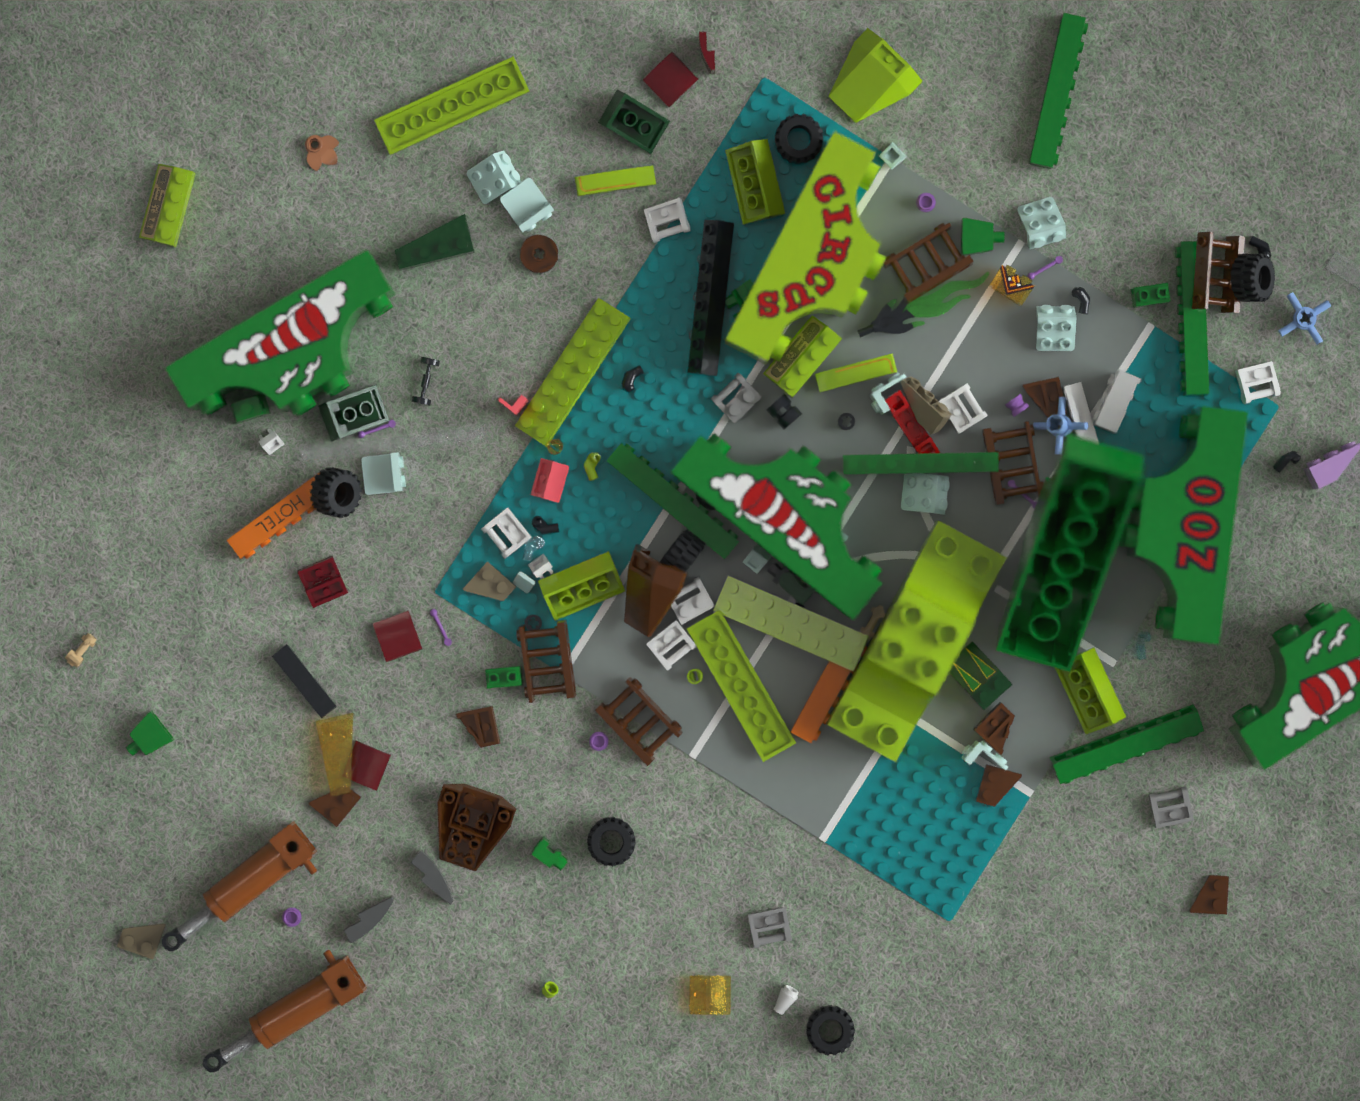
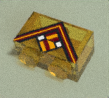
M1002 265L990 282L989 287L1021 307L1034 288V285L1031 284L1032 280L1024 275L1020 277L1015 274L1016 270L1011 266L1006 265L1004 267Z

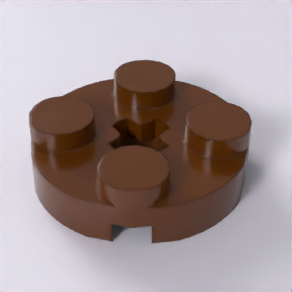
M533 235L524 241L520 251V258L528 270L533 273H545L550 271L558 261V248L551 238L543 235ZM536 249L544 250L545 253L542 259L534 257Z

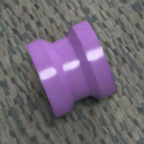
M1021 394L1005 404L1012 411L1013 417L1029 407L1022 400Z

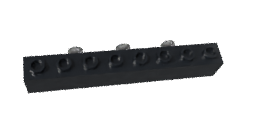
M704 220L701 253L697 258L700 265L697 291L693 295L695 309L693 327L689 332L691 345L687 373L717 376L734 223L721 220Z

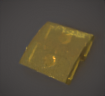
M690 975L689 1014L730 1015L731 976Z

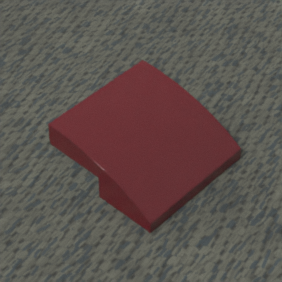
M699 32V47L702 59L710 74L715 75V51H707L706 32Z
M673 52L668 54L643 79L668 107H671L698 80Z
M333 555L297 570L313 608L348 593Z
M409 610L373 623L386 662L423 649Z
M356 741L342 777L377 791L391 754Z

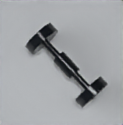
M421 357L420 362L428 365L426 373L423 374L421 396H413L411 402L430 406L431 400L424 398L425 391L429 387L431 365L439 366L440 361Z

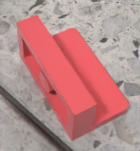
M521 395L514 405L511 406L501 397L498 399L500 403L516 416L529 401Z
M541 458L531 495L559 503L569 466Z

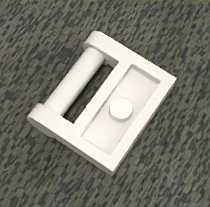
M681 198L644 209L654 243L659 242L662 238L690 231V225L687 221ZM680 220V225L657 231V226Z
M1272 361L1235 371L1243 404L1271 395L1273 397L1280 395V387ZM1270 383V388L1250 393L1248 388Z
M968 383L939 401L952 413L949 420L958 434L988 416L985 411L983 412L972 395ZM963 393L977 415L976 417L972 418L958 397L960 394Z
M506 508L481 528L484 534L487 533L500 549L504 559L532 538L509 508ZM496 524L513 544L510 548L506 546L492 528Z
M699 576L694 578V581L683 586L677 598L697 587L700 593L678 605L675 601L671 605L681 625L715 607Z
M677 620L646 644L667 671L672 668L671 665L690 650L697 648L696 644ZM684 639L687 644L666 660L663 655Z

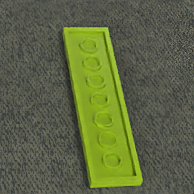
M513 56L383 115L374 121L391 156L530 91Z
M598 298L515 424V427L547 447L631 318Z
M730 576L727 577L713 609L715 612L720 610L728 618L851 671H855L869 639L868 635Z
M718 610L688 627L687 630L762 761L764 762L796 744L722 612Z

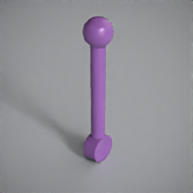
M1057 256L1054 261L1033 273H1028L1027 278L1033 280L1036 275L1051 266L1061 264L1063 258Z
M390 420L387 424L364 432L360 431L357 435L359 438H363L367 434L387 427L393 428L396 426V422Z
M1014 480L1008 481L1010 488H1018ZM1022 494L1035 509L1037 502L1033 501L1027 494Z
M432 609L430 615L434 617L445 639L444 644L450 646L452 641L447 637L437 616V610Z

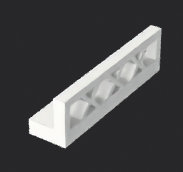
M1081 382L1062 387L1071 421L1088 423L1087 430H1074L1075 435L1098 442Z

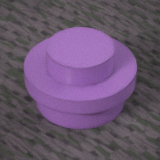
M922 193L916 200V205L922 212L931 211L936 204L934 196L930 193Z
M595 732L591 735L589 744L592 749L602 751L608 745V737L603 732Z
M288 908L282 915L284 924L289 927L297 926L302 919L301 912L296 908Z

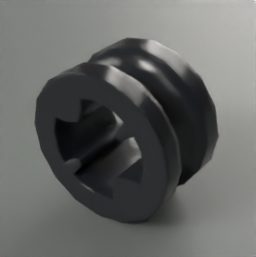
M843 413L838 418V425L843 430H850L855 425V418L850 413ZM844 416L846 418L849 416L852 419L849 427L847 425L844 427L841 424Z
M529 615L525 619V627L529 631L539 630L542 626V620L538 615ZM532 617L539 621V625H536L537 628L535 629L528 625V620L531 621L530 618Z

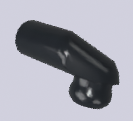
M1252 235L1248 244L1257 248L1258 254H1266L1271 258L1269 244Z
M1082 287L1073 288L1072 296L1080 301L1079 313L1088 314L1090 296Z
M640 365L624 374L622 388L626 392L633 391L635 378L644 374Z
M1291 451L1281 456L1273 468L1280 473L1290 461L1293 464H1297L1301 456L1296 451Z
M541 516L533 518L532 525L539 533L544 535L559 532L558 523L547 524Z

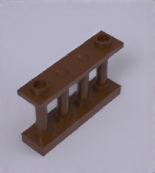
M950 223L938 225L934 228L935 231L900 253H892L886 257L883 266L885 269L892 266L906 288V294H904L903 298L907 304L973 265L974 261L971 256H962L947 233L951 229ZM941 236L955 258V264L950 267L948 265L945 266L931 243L932 240ZM922 246L926 248L939 269V274L934 277L928 275L914 252ZM906 256L909 257L922 278V284L917 287L912 285L898 263L899 260Z
M1213 232L1197 233L1192 309H1208L1209 304L1221 306V313H1240V301L1237 300L1232 291L1231 271L1238 255L1244 254V236H1226V241L1213 239ZM1212 247L1225 248V260L1213 259ZM1211 266L1224 268L1223 279L1210 277ZM1210 285L1223 287L1222 298L1209 297Z
M1029 421L1024 422V428L998 433L992 432L991 428L982 429L986 452H999L994 447V443H997V440L1026 435L1028 447L999 452V461L1000 459L1028 454L1031 461V466L1004 471L999 469V472H990L995 505L1005 504L1004 500L1007 497L1036 492L1037 498H1039L1044 483L1043 481L1040 482L1032 440V436H1035L1033 424L1030 425ZM1033 473L1035 485L1007 490L1001 486V481L1004 478Z
M567 619L559 620L557 626L548 629L526 631L525 624L520 625L516 635L517 641H521L527 687H524L525 698H528L529 703H533L535 700L534 695L559 692L566 694L567 699L575 698L577 694ZM559 637V645L557 647L528 650L527 639ZM556 654L561 656L562 663L559 666L531 669L530 657ZM558 673L564 675L565 682H562L561 685L533 687L532 676Z
M629 677L625 681L629 686L610 704L605 705L602 703L595 711L648 766L655 759L653 756L654 752L673 734L677 738L683 733L681 731L682 727L677 721H672L641 688L642 684L636 678L632 679ZM635 692L642 701L626 716L618 719L614 715V710ZM648 706L655 715L637 732L631 733L627 729L628 723ZM661 720L668 729L649 747H644L640 742L641 737Z

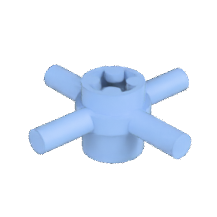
M1293 292L1288 294L1287 298L1295 309L1293 321L1279 329V334L1283 337L1292 330L1299 328L1301 330H1308L1316 345L1321 343L1323 340L1314 325L1317 315L1331 307L1329 301L1326 300L1311 309L1309 307H1302ZM1305 312L1308 318H1310V322L1300 321L1303 317L1302 313Z
M1059 397L1057 415H1051L1046 422L1033 423L1034 430H1048L1052 435L1056 436L1055 455H1060L1063 447V437H1066L1067 433L1071 434L1073 430L1088 429L1087 422H1072L1069 417L1065 416L1066 397Z

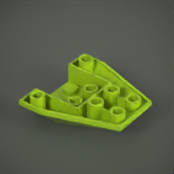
M867 28L855 40L828 97L857 123L909 96L923 81L914 69L885 40Z

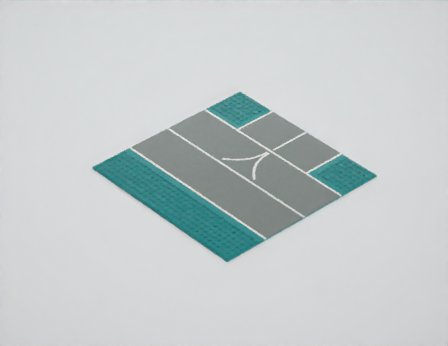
M763 78L683 202L690 231L686 233L680 232L662 238L657 242L616 306L617 310L631 318L549 445L546 447L534 438L531 439L437 586L435 593L520 648L521 641H517L516 631L519 630L520 625L525 624V619L529 615L534 614L541 618L542 626L540 629L554 628L559 620L567 619L576 684L610 704L629 686L625 681L629 677L632 679L636 678L642 684L641 688L672 721H677L682 727L681 731L683 733L677 738L673 734L666 740L667 742L945 920L951 921L1051 766L1049 757L1060 752L1079 719L1054 667L996 651L998 626L1011 593L1020 561L1023 540L1034 512L1032 504L1022 495L1007 497L1004 500L1005 504L995 505L990 472L924 473L949 476L950 487L947 491L948 506L945 510V515L906 511L901 509L905 473L843 474V455L918 454L890 411L883 415L879 412L875 413L871 406L873 401L869 396L873 393L871 390L881 383L884 386L889 383L888 379L899 373L900 376L905 374L906 378L912 376L919 380L921 386L933 393L934 398L940 401L968 383L972 395L983 412L985 411L988 416L959 434L950 420L946 422L939 432L932 435L927 430L926 432L932 438L940 453L986 452L982 429L991 428L992 432L998 433L1024 428V422L1029 421L1030 425L1034 422L1047 421L1048 418L1026 393L1022 385L1059 377L1061 389L1064 386L1081 382L1092 418L1096 409L1100 410L1102 405L1100 398L1103 392H1107L1110 385L1107 382L1110 375L1121 370L1140 378L1141 381L1134 390V396L1128 404L1119 429L1114 434L1095 425L1094 428L1099 443L1143 455L1142 478L1161 476L1173 468L1186 451L1188 439L1179 438L1180 420L1182 415L1191 414V409L1205 406L1248 412L1242 457L1243 465L1279 406L1267 397L1251 400L1250 403L1243 404L1237 378L1209 360V394L1207 396H1183V392H1180V380H1183L1182 373L1179 372V361H1182V353L1179 354L1178 340L1059 264L1051 266L1036 275L1033 280H1029L1027 278L1028 273L1039 270L1051 263L1052 260L1035 249L1030 250L1026 243L994 223L993 231L1005 232L1004 243H993V251L970 255L974 261L972 266L907 304L903 312L907 309L915 318L903 321L902 324L912 323L914 327L905 333L872 332L860 338L857 332L871 325V322L877 318L886 304L892 308L891 311L896 309L903 300L904 294H906V288L892 266L885 269L883 265L874 281L864 276L859 287L868 291L856 315L849 311H846L842 318L825 313L811 314L787 326L782 335L792 340L813 315L842 338L793 398L788 396L763 374L774 359L769 358L765 365L725 344L726 338L736 321L733 315L741 311L738 304L730 309L725 305L717 376L687 373L704 220H721L734 223L726 297L731 294L732 290L749 279L755 284L834 131L875 152L871 162L880 166L869 190L866 191L858 186L856 191V206L860 221L869 235L881 243L877 253L885 257L892 253L898 254L935 231L934 228L938 225L950 223L951 229L947 233L961 254V219L969 218L991 222L901 163L894 169H891L879 157L882 151L768 78ZM806 114V116L814 118V121L818 122L820 128H822L823 143L821 150L813 160L807 163H790L787 159H783L777 151L775 145L776 130L782 120L784 121L788 116ZM795 128L788 134V143L796 150H803L810 143L809 133L802 128ZM768 139L785 214L743 225L725 150L750 141ZM922 193H930L935 198V207L929 212L920 211L916 205V200ZM680 220L670 222L666 229L680 225ZM941 236L932 240L931 243L945 266L948 265L950 267L954 265L955 258ZM924 246L914 251L928 275L934 277L939 274L938 267ZM906 256L899 260L898 263L912 285L916 287L921 285L922 278L909 257ZM1001 266L1006 267L1008 276L1019 275L1022 285L1033 284L1034 288L1006 295L1000 270ZM1082 287L1090 296L1088 314L1079 313L1080 301L1072 296L1073 288ZM1036 306H1075L1077 319L1075 349L1073 351H1038L1036 349ZM893 353L897 368L896 373L819 392L816 373ZM640 365L644 374L635 378L633 383L634 390L626 392L622 388L624 374ZM739 372L762 398L734 424L711 398L714 395L717 396L735 379L734 376ZM900 382L881 393L882 397L886 399L900 390L908 401ZM740 383L722 403L726 406L745 387ZM1248 387L1250 393L1256 392L1253 388ZM963 393L960 394L958 397L972 418L976 417L977 415ZM783 394L792 401L791 406H796L802 413L784 430L777 423V417L773 418L766 410ZM1021 394L1022 400L1029 407L1013 417L1012 411L1005 404ZM1066 404L1067 414H1066L1065 416H1067V417L1070 418V414H1069L1068 407H1067V404ZM784 407L780 409L782 414L787 411ZM843 413H850L855 418V425L850 430H843L838 425V418ZM844 416L841 424L844 427L846 425L849 427L852 419L849 416L847 418ZM1034 430L1035 436H1032L1038 474L1040 482L1043 481L1044 483L1046 477L1051 478L1060 455H1055L1056 436L1052 435L1048 430ZM1073 430L1071 432V435L1076 436L1075 431ZM715 433L731 446L726 456L733 462L745 465L767 464L781 458L790 449L797 453L802 446L808 448L821 459L820 463L815 467L818 471L827 477L834 470L851 484L845 492L851 499L845 508L842 518V532L849 536L844 541L850 557L856 562L862 556H866L882 569L876 578L883 584L853 620L845 616L816 591L813 592L803 605L809 611L858 632H861V627H866L872 616V607L881 605L884 607V613H886L935 521L939 520L1007 558L988 591L975 618L973 628L960 652L973 641L1013 685L990 706L982 710L948 672L938 693L923 712L896 762L823 723L819 728L821 734L817 741L813 740L812 743H809L791 733L796 744L763 762L698 648L690 650L671 665L672 668L667 671L646 645L674 621L677 620L681 625L672 607L669 608L651 637L645 636L624 622L627 573L635 545L639 544L651 551L649 556L659 562L679 535L687 528L606 460L621 443L623 445L629 444L635 449L633 453L638 458L641 455L650 462L648 465L653 470L655 468L659 469L665 474L663 478L668 483L670 480L679 486L678 491L683 495L685 492L694 499L692 503L699 507L700 504L696 499V494L673 476L671 471L700 436L708 440ZM1026 435L997 440V443H994L995 450L1001 452L1028 447ZM597 452L601 457L595 467L598 478L589 481L583 465L590 453ZM1029 454L1000 459L999 469H1002V471L1031 466ZM541 458L569 466L559 503L531 495ZM1033 473L1008 477L1001 481L1002 488L1006 490L1012 489L1008 486V481L1014 480L1017 487L1035 485ZM1036 492L1027 494L1033 501H1038ZM506 508H509L532 538L504 559L500 549L487 533L484 534L481 528ZM1130 509L1126 523L1131 524L1132 509ZM708 510L709 513L707 515L710 518L714 519L716 517L724 524L722 528L727 532L731 529L739 536L737 538L739 543L725 560L705 544L702 552L685 572L687 574L683 586L694 581V578L699 576L712 602L716 605L725 581L730 576L793 604L799 603L780 586V583L775 584L773 582L774 577L767 571L774 562L782 569L785 566L771 555L768 562L756 574L743 563V560L757 543L718 511ZM541 516L547 524L558 523L559 532L544 535L539 533L532 525L533 518ZM496 524L492 527L506 546L510 548L513 544ZM1119 542L1077 652L1078 654L1094 647L1107 676L1164 589V584L1158 574L1140 559L1127 556L1128 548L1119 547ZM609 551L625 592L555 621L538 583V580L541 579L540 577L536 578L528 564L544 554L552 565L553 574ZM487 561L512 583L521 571L535 581V585L529 593H525L516 586L504 601L463 590ZM789 570L788 573H792L796 581L807 589L809 585ZM546 571L542 575L544 576V578H546L553 574H550L549 571ZM697 587L675 600L676 604L678 605L700 593L699 588ZM714 607L681 625L691 639L692 637L687 628L715 613L713 611ZM724 616L786 726L791 731L824 671L828 660ZM534 617L530 618L531 621L528 620V625H531L533 629L537 628L536 625H539V621H536ZM882 617L879 618V620L877 621L872 631L873 633L876 632L880 622L883 619ZM559 637L527 639L528 650L557 647L559 645ZM872 637L867 641L866 647L869 645ZM684 639L663 655L664 658L667 660L686 645L687 642ZM558 654L536 657L550 667L559 666L562 663L561 656H558ZM692 669H699L703 673V679L698 684H691L687 680V674ZM694 671V674H695V676H696V681H698L699 679H698L697 673H696V671ZM849 673L847 680H850L852 673ZM843 690L839 691L837 695L838 697L841 696ZM633 692L616 709L627 715L642 699ZM1001 702L1015 717L1009 728L1010 732L1003 747V754L1000 756L1007 761L1005 765L1008 768L1006 770L1022 774V777L994 807L976 802L986 764L998 768L1002 767L983 751L969 765L961 758L963 756L961 752L968 744L972 745L975 741H984L988 744L974 728ZM646 706L633 720L643 726L655 713ZM831 706L828 712L829 714L832 713L834 707ZM660 720L650 731L660 736L668 727ZM992 748L991 753L995 755L997 752Z

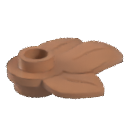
M312 135L308 137L305 142V148L308 151L306 159L309 166L313 170L318 171L322 163L336 165L338 159L333 149L338 146L339 141L330 135L323 137ZM312 142H318V147L312 148Z

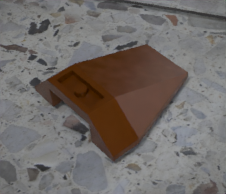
M636 544L628 566L624 622L645 636L651 637L681 592L687 573L675 566L661 564L649 556L651 551Z
M443 784L437 802L439 859L476 871L511 827L516 808L500 795L467 784Z

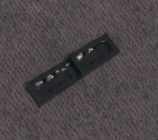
M285 645L272 656L321 718L337 707L289 645Z

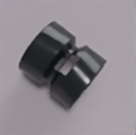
M785 394L766 409L773 418L777 417V423L783 430L802 415L796 406H791L792 401ZM782 407L787 410L784 414L780 411Z

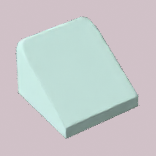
M893 142L879 155L891 169H894L907 157Z
M756 544L743 560V563L758 574L771 558V555Z
M521 571L517 574L513 584L525 593H529L535 585V581Z

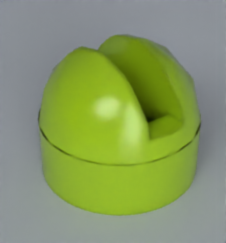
M692 669L687 674V680L691 684H698L703 679V673L699 669ZM694 671H696V673H697V676H698V679H699L698 681H696V676H695V674H694Z
M551 981L546 982L542 988V994L546 998H553L559 991L558 986Z

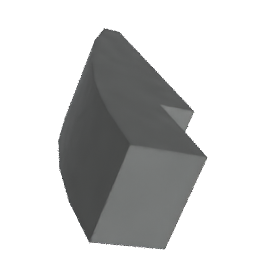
M421 849L411 863L425 874L421 881L451 905L454 899L444 875L435 862Z
M393 896L357 914L361 921L344 929L350 944L363 937L378 924L394 902Z

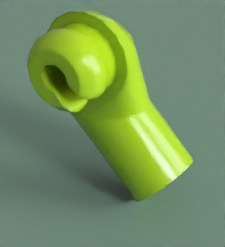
M597 452L590 453L583 465L589 481L598 478L595 467L601 457Z

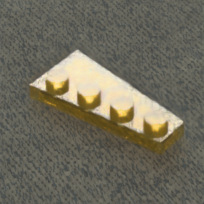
M354 713L316 721L331 796L351 792Z

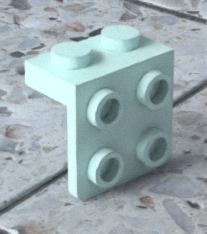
M504 150L492 154L467 171V176L483 204L490 203L522 182L519 173L514 169L510 157Z
M529 177L500 197L501 203L522 232L531 231L537 226L536 223L538 221L548 219L552 215L551 212L554 211L534 181Z
M1053 197L1041 199L1017 208L1027 232V244L1030 250L1066 239V224Z
M1036 306V349L1038 351H1073L1075 349L1077 319L1075 306Z
M897 373L888 379L889 383L884 386L881 383L871 390L873 392L869 395L873 401L871 406L876 414L879 412L883 415L890 410L881 393L906 378L905 374L900 376Z
M398 452L362 458L364 490L367 495L403 491V487H406L405 475H402L401 468H404L403 456H400Z
M905 473L901 509L945 515V510L948 506L947 491L950 487L949 476Z
M975 741L972 745L968 744L961 752L963 754L961 758L969 765L983 751L1004 770L1008 768L1005 765L1007 761L997 753L993 755L991 753L992 748L984 741Z

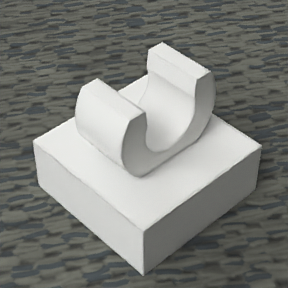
M268 429L269 434L266 437L259 435V443L271 455L282 447L284 442L275 431Z
M544 554L528 564L536 578L540 577V579H543L544 576L542 574L546 571L553 574L552 565Z

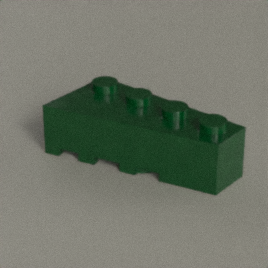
M465 214L394 250L400 271L475 253Z

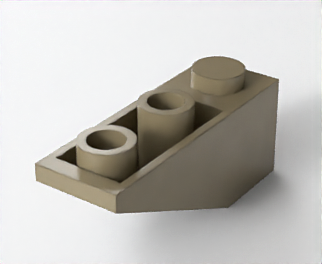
M912 376L903 379L900 383L917 422L931 435L939 432L952 416V413L948 411L944 404L934 398L933 393L922 387L919 380Z

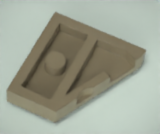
M487 561L463 590L504 601L516 586Z
M166 924L124 928L117 947L154 959Z

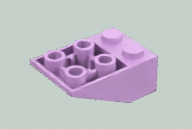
M1355 441L1349 442L1341 446L1342 450L1339 452L1338 450H1333L1326 453L1323 460L1318 458L1306 463L1308 467L1304 468V471L1313 490L1320 489L1336 481L1359 451L1360 443H1355Z

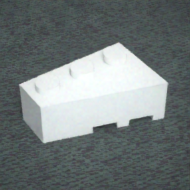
M1121 370L1111 374L1107 382L1110 385L1107 392L1104 391L1100 398V402H1102L1100 410L1096 409L1092 420H1095L1093 425L1111 433H1117L1128 404L1134 396V390L1141 379Z

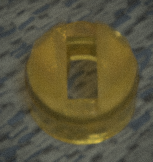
M559 439L550 440L547 446L549 453L552 455L560 454L563 449V443ZM551 444H552L555 448H557L559 451L557 452V451L554 450L552 447H550Z

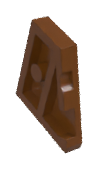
M1059 377L1022 385L1026 393L1047 418L1058 414L1059 397H1063Z
M999 702L974 730L998 754L1002 755L1005 741L1010 732L1009 728L1013 723L1015 715Z
M493 706L456 713V717L462 721L470 735H473L481 748L501 743Z
M986 764L976 802L995 807L1019 781L1022 774Z
M346 785L310 801L309 805L338 827L360 800L361 796Z
M1209 875L1189 912L1227 915L1229 876Z

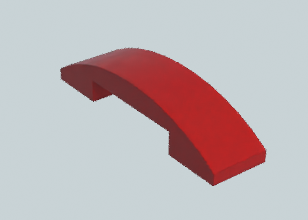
M900 390L884 399L890 408L889 411L918 454L940 453L932 438L917 422L913 410Z

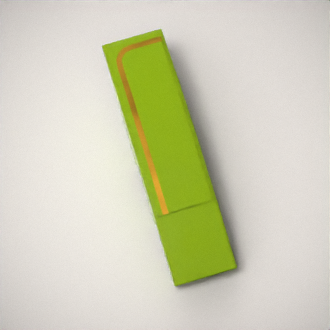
M653 165L574 177L577 196L656 185Z
M892 353L816 373L815 376L819 392H824L896 373L897 368Z

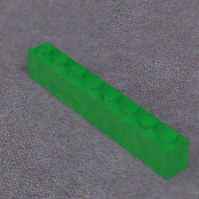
M1068 13L1062 14L1029 160L1030 165L1052 169L1053 165H1057L1059 154H1056L1057 146L1061 147L1063 136L1060 135L1061 128H1065L1067 117L1064 116L1065 110H1069L1072 99L1068 98L1069 92L1074 90L1076 80L1073 79L1074 72H1078L1080 64L1077 57L1078 53H1082L1084 42H1081L1082 34L1086 35L1088 23H1085L1086 17Z
M1181 241L1178 243V247H1175V258H1178L1176 277H1179L1176 294L1180 296V304H1177V315H1180L1181 322L1178 323V334H1181L1178 351L1179 354L1182 353V361H1179V372L1182 373L1183 380H1180V392H1183V396H1207L1209 394L1206 309H1192L1197 241Z
M621 443L606 461L725 560L739 543L737 540L739 536L731 529L727 532L722 528L724 524L716 517L714 519L710 518L707 515L709 513L707 509L701 504L697 507L692 503L694 499L685 492L683 495L678 491L679 486L672 480L668 483L663 478L665 474L657 468L654 470L648 466L650 462L642 455L638 458L633 453L635 449L629 444L623 445Z
M999 452L843 455V474L999 472Z
M1192 704L1049 758L1059 783L1067 784L1076 778L1087 777L1092 772L1106 770L1111 765L1117 763H1124L1130 758L1141 757L1146 752L1160 750L1165 745L1179 743L1184 738L1195 737L1203 732L1204 728L1198 710Z

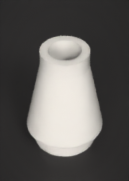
M785 985L784 988H781L774 1010L783 1015L798 999L797 995L799 992L793 987Z

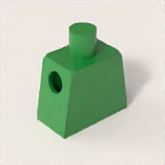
M969 218L961 219L962 256L993 251V243H1004L1005 232L993 231L992 222Z
M265 395L232 403L230 406L236 424L271 414Z
M150 711L130 732L129 735L134 741L126 746V749L132 756L140 750L145 755H148L175 739L155 713Z

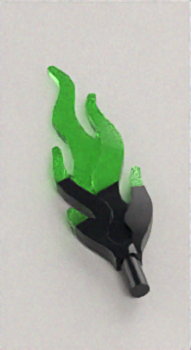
M986 272L974 281H950L935 293L919 297L909 304L903 298L896 309L891 311L897 302L896 299H893L882 308L877 318L871 322V325L857 332L861 338L872 332L902 334L915 327L923 326L925 324L924 321H915L908 324L902 323L910 318L937 317L946 313L963 299H969L971 296L961 294L949 302L941 303L944 298L953 292L979 286L987 279L989 272Z

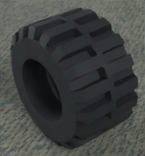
M794 114L793 116L786 117L784 121L782 120L775 134V145L781 157L787 159L790 163L794 162L796 164L807 163L813 160L820 152L823 143V131L819 126L820 124L814 121V118L811 116H806V114ZM795 128H802L810 135V143L803 150H796L788 143V134Z
M1266 254L1238 255L1231 271V285L1234 296L1241 302H1265L1268 300L1273 292L1275 282V270L1270 257Z
M328 467L325 470L319 471L320 475L316 474L314 477L315 481L311 483L312 489H310V493L312 496L310 500L313 502V507L317 508L316 511L324 515L338 518L349 516V513H353L355 511L354 508L359 506L358 501L362 497L360 496V492H362V488L359 487L361 484L360 480H357L358 477L348 470ZM336 488H337V494H336V497L334 498L335 490H336Z
M686 529L679 535L659 562L663 565L675 566L686 572L704 549L705 542Z
M603 818L592 826L588 834V850L592 858L599 864H604V866L621 865L633 854L635 848L634 831L627 822L620 818ZM613 830L622 836L623 845L619 851L608 853L602 849L600 838L606 831Z
M832 1005L822 1006L820 1009L815 1010L812 1016L810 1015L806 1025V1033L811 1046L817 1052L828 1056L833 1054L834 1056L837 1053L845 1052V1049L851 1046L850 1044L854 1040L855 1028L852 1018L844 1009L842 1010L840 1007ZM826 1020H836L842 1027L841 1036L835 1041H826L819 1034V1027Z

